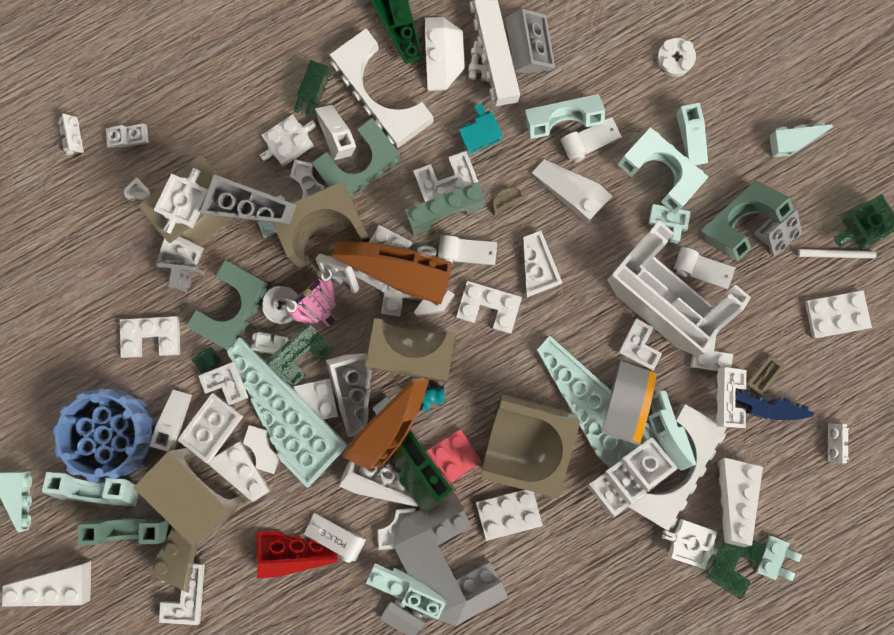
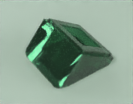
M212 347L202 350L192 359L201 374L209 372L222 362Z

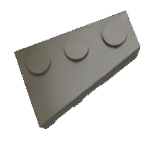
M172 528L148 574L189 593L190 578L193 573V562L198 543L192 546Z

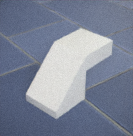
M448 290L444 295L442 303L438 305L423 299L415 310L414 315L420 317L444 312L455 294Z

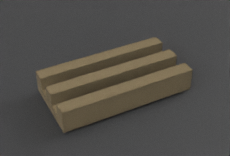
M768 354L746 381V386H749L757 395L762 396L785 366L771 354ZM771 360L772 363L768 366V368L764 371V373L760 376L756 383L752 384ZM777 365V369L769 377V379L762 386V388L759 389L758 386L762 383V381L766 378V376L770 373L774 366Z

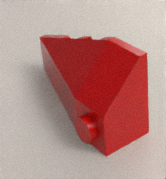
M279 531L257 532V579L281 577L338 562V556L336 552L313 539L310 541L300 539L301 536L294 535V537L283 535V532Z

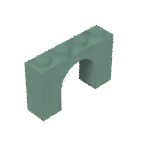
M373 118L357 129L360 137L372 151L371 163L363 172L357 174L343 172L327 152L312 162L313 167L328 187L344 181L351 198L354 196L353 193L359 189L360 191L365 189L369 185L368 182L372 179L380 178L388 167L393 168L396 166L401 158L400 153Z
M755 181L701 230V233L707 244L738 262L752 249L747 236L734 229V226L740 219L747 215L758 213L781 223L794 211L790 197Z
M479 182L405 209L413 235L431 230V224L450 214L465 211L467 216L483 210L485 197Z
M225 260L215 277L230 284L239 292L241 296L240 311L233 319L219 322L196 310L186 327L228 350L230 347L233 348L241 331L244 332L248 327V319L251 314L254 315L259 307L257 305L259 300L263 299L264 295L268 292V284Z
M164 518L94 519L78 524V545H99L107 541L121 539H139V544H160L166 541L173 527Z

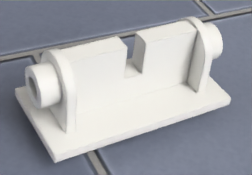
M62 114L58 125L61 136L66 135V138L62 139L63 151L66 152V155H73L74 152L84 153L77 117Z
M258 332L253 334L252 339L254 342L250 350L288 357L293 344L289 337L275 335L274 341H272L271 334Z
M828 423V462L847 463V459H849L848 446L844 445V442H848L849 428H847V424Z

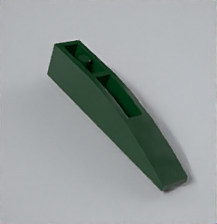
M370 0L404 63L408 64L423 60L408 0Z
M388 396L372 408L375 416L391 401ZM410 429L401 445L391 457L401 482L423 513L426 514L455 492L456 489L414 431Z

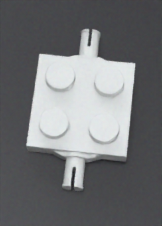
M292 114L262 134L267 143L268 150L259 156L263 162L274 156L282 166H285L314 147L309 139L308 132L317 127L312 120L303 126L298 123Z
M192 168L188 178H180L174 174L170 175L154 208L155 212L164 215L168 219L163 231L171 234L176 223L184 224L190 228L194 227L208 192L207 189L200 187L196 183L201 173L198 169Z
M680 519L675 533L663 531L662 538L672 541L668 553L670 558L705 569L712 555L719 558L723 557L721 554H724V550L715 548L714 541L717 531Z

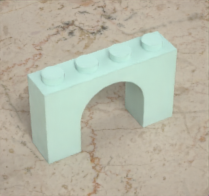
M651 127L618 163V166L631 177L644 163L651 160L661 161L668 165L674 174L675 183L672 190L661 203L674 214L687 203L708 178L701 169L697 168L687 157L683 156L672 144H669Z
M46 472L42 493L59 500L136 507L139 494L133 488L135 484L126 479L106 478L105 483L76 479L67 474Z

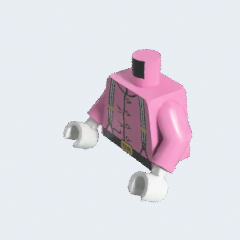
M324 267V274L320 271L317 272L321 280L314 281L294 300L287 299L289 301L288 307L282 305V309L288 311L295 321L315 324L322 320L327 327L336 321L335 317L329 312L336 304L334 302L335 293L331 281L332 272Z

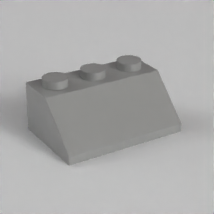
M520 9L505 17L514 71L527 74L555 69L546 15Z

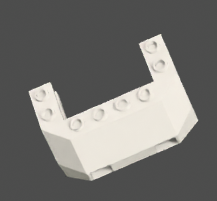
M658 221L616 268L607 281L622 302L649 325L654 327L675 347L698 357L705 354L717 333L744 310L751 297L737 285H734L713 305L708 303L654 257L674 234L662 222Z

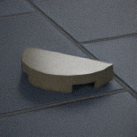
M508 187L502 189L493 200L494 215L527 199L528 196L524 191L517 188Z

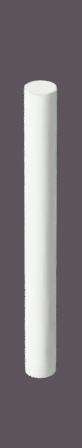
M798 249L797 252L798 257L876 258L877 255L876 251Z

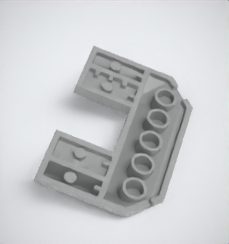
M453 492L426 514L420 509L403 518L394 542V548L407 574L422 582L446 600L440 617L436 620L456 626L508 596L490 561L455 580L438 545L471 528L472 525L464 512L462 504Z

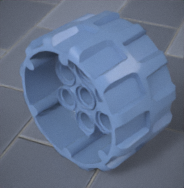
M101 388L100 390L83 391L77 394V400L70 405L62 406L59 411L61 416L57 426L52 428V435H55L56 449L54 450L56 457H61L67 465L68 473L71 475L81 474L89 482L106 481V478L120 479L127 477L129 473L135 469L142 468L147 463L146 457L150 450L154 448L150 447V443L154 433V426L157 425L156 419L151 418L146 410L147 403L142 399L132 397L128 391ZM118 402L126 410L122 415H117L116 410L109 406V403ZM95 403H99V407L93 411V417L85 416L90 407ZM104 410H106L108 413V417L106 420L102 418V412ZM122 418L125 420L124 428H121L119 425V421ZM88 421L91 423L90 431H87L86 429V423ZM133 426L135 428V438L131 434H128V431H130L133 428ZM105 430L109 432V437L107 440L103 437V432ZM78 433L83 435V438L80 441L78 438ZM122 438H125L127 441L125 448L120 444ZM89 441L93 445L91 451L87 449V443ZM106 449L110 452L109 459H106L104 456ZM119 452H126L129 455L120 466H113V462L119 457ZM95 454L96 460L103 464V468L92 464L87 459L89 455Z

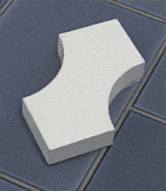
M294 159L290 179L297 181L301 185L303 191L302 199L326 189L324 185L315 180L311 163Z
M249 425L243 444L250 447L256 457L255 468L275 474L279 457L278 453L269 445L268 431Z
M416 508L396 509L395 518L392 523L385 528L378 529V550L395 549L394 542L401 520L416 512Z

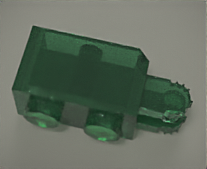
M310 60L297 92L298 99L294 112L299 113L303 103L306 102L308 106L305 110V116H311L314 107L320 103L331 75L328 66Z

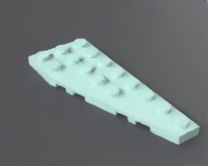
M551 336L536 350L571 412L577 414L580 420L579 426L595 454L609 468L620 462L623 457L652 437L661 446L653 428L647 422L640 445L602 433L604 416L611 390Z
M239 337L233 348L230 347L227 353L231 361L235 362L245 390L248 391L251 397L250 400L263 426L266 427L269 433L272 445L274 444L280 461L308 488L347 448L348 444L255 350H250L251 346L243 338Z

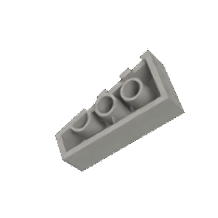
M214 174L200 214L290 224L297 205Z

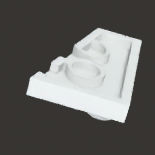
M542 231L523 237L526 297L528 298L561 285L562 280Z
M238 442L214 457L210 463H207L252 502L270 492L269 487L258 469L255 468L256 466L242 442Z

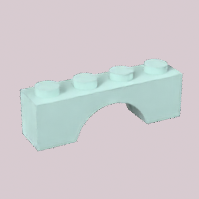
M599 94L525 110L526 126L530 138L533 139L548 136L555 124L565 120L578 121L585 127L604 124L605 109Z

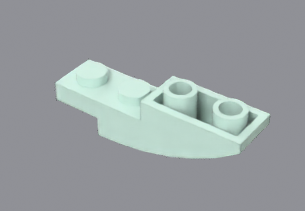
M659 391L652 397L651 409L653 414L648 416L659 443L668 457L680 471L696 465L684 427L677 426L666 391Z
M374 564L366 582L368 585L402 599L401 604L435 619H439L446 604V600L431 588L396 568L391 571L378 564Z

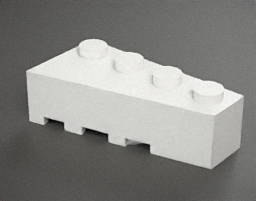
M723 458L717 461L720 474L719 486H721V505L723 507L724 542L741 547L752 546L763 467Z
M91 561L15 581L3 586L2 606L83 605L89 602L91 596Z

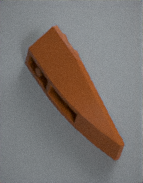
M336 241L332 256L334 259L404 294L441 304L443 301L452 266L450 261L417 251L365 242Z
M427 377L411 379L362 430L356 433V437L347 445V449L342 454L343 457L368 470L383 466L410 431L424 399L429 379Z

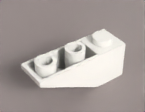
M333 105L314 109L333 159L337 160L351 156L356 148L349 128Z
M177 390L172 391L155 427L150 447L164 451L176 449L192 395Z

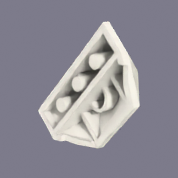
M444 17L425 18L428 91L447 90L464 70L463 31Z

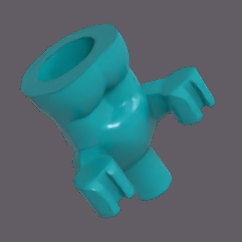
M428 382L422 401V411H430L431 404L444 405V386L430 387Z

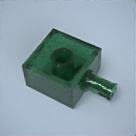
M880 194L841 216L840 218L847 229L835 235L834 241L841 247L843 244L854 239L861 250L893 233L894 212L884 196Z

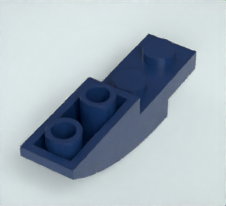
M743 390L735 392V402L748 406L746 414L772 420H798L814 416V412L809 411L808 406L798 403L797 406L790 404L791 400L779 396L778 399H771L769 403V400L762 397L757 399L750 397L751 393Z

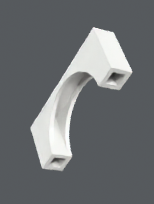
M365 29L331 53L332 61L330 64L336 72H341L343 82L347 87L350 85L353 88V95L358 101L362 100L365 104L363 108L367 114L374 116L376 124L381 130L384 129L390 142L399 148L431 125L434 119L423 102L408 109L395 110L377 104L368 96L363 87V73L367 62L379 48L376 40Z
M686 404L680 405L674 417L677 425L685 429L696 465L690 467L685 479L675 488L662 493H646L629 506V508L666 530L675 526L677 514L685 508L689 493L692 494L695 491L697 479L704 475L706 471L705 465L708 460L713 459L716 454L715 448L717 444H720L726 436L724 432L727 428L717 427L715 421Z

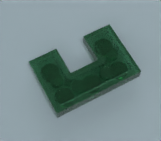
M308 322L271 356L266 363L293 388L306 376V373L296 362L308 350L321 362L335 348Z
M754 539L752 546L747 547L725 543L723 540L706 578L738 599H743L751 581L734 571L739 558L742 556L754 565H758L767 547Z

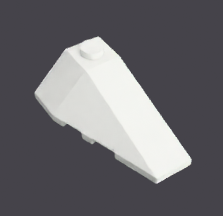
M545 159L531 173L586 224L612 198V195L600 184Z
M367 354L342 355L326 360L348 438L355 436L358 431L368 424V401L372 372L370 368L366 367Z
M350 460L348 461L342 475L340 487L359 495L418 506L401 482L399 474L392 469L393 466L389 463L368 470Z

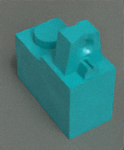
M482 103L474 107L477 114L474 117L475 123H467L459 130L460 139L468 155L501 142L503 139V134L493 112H490V110L486 112Z

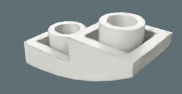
M144 123L128 127L120 125L106 128L107 147L109 148L149 143L147 125Z

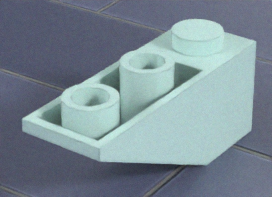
M700 102L681 106L676 116L686 157L695 166L708 163L705 123Z
M817 123L812 127L798 125L793 129H788L787 127L777 128L770 135L772 157L793 155L826 133L833 125Z
M30 471L0 473V498L17 532L27 531L31 525L29 507L32 503L30 496L32 477L30 476Z

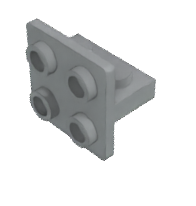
M794 209L781 223L770 218L754 232L757 239L769 246L771 255L776 256L779 252L784 251L789 243L800 236L802 230L798 211Z
M163 260V263L157 262L156 265L167 272H171L169 288L187 293V289L191 286V277L189 275L204 276L205 273L199 269V266L189 262H183L181 265L175 263V261Z
M393 596L383 612L381 620L405 635H417L419 629L421 630L424 626L427 615L401 604L402 599Z

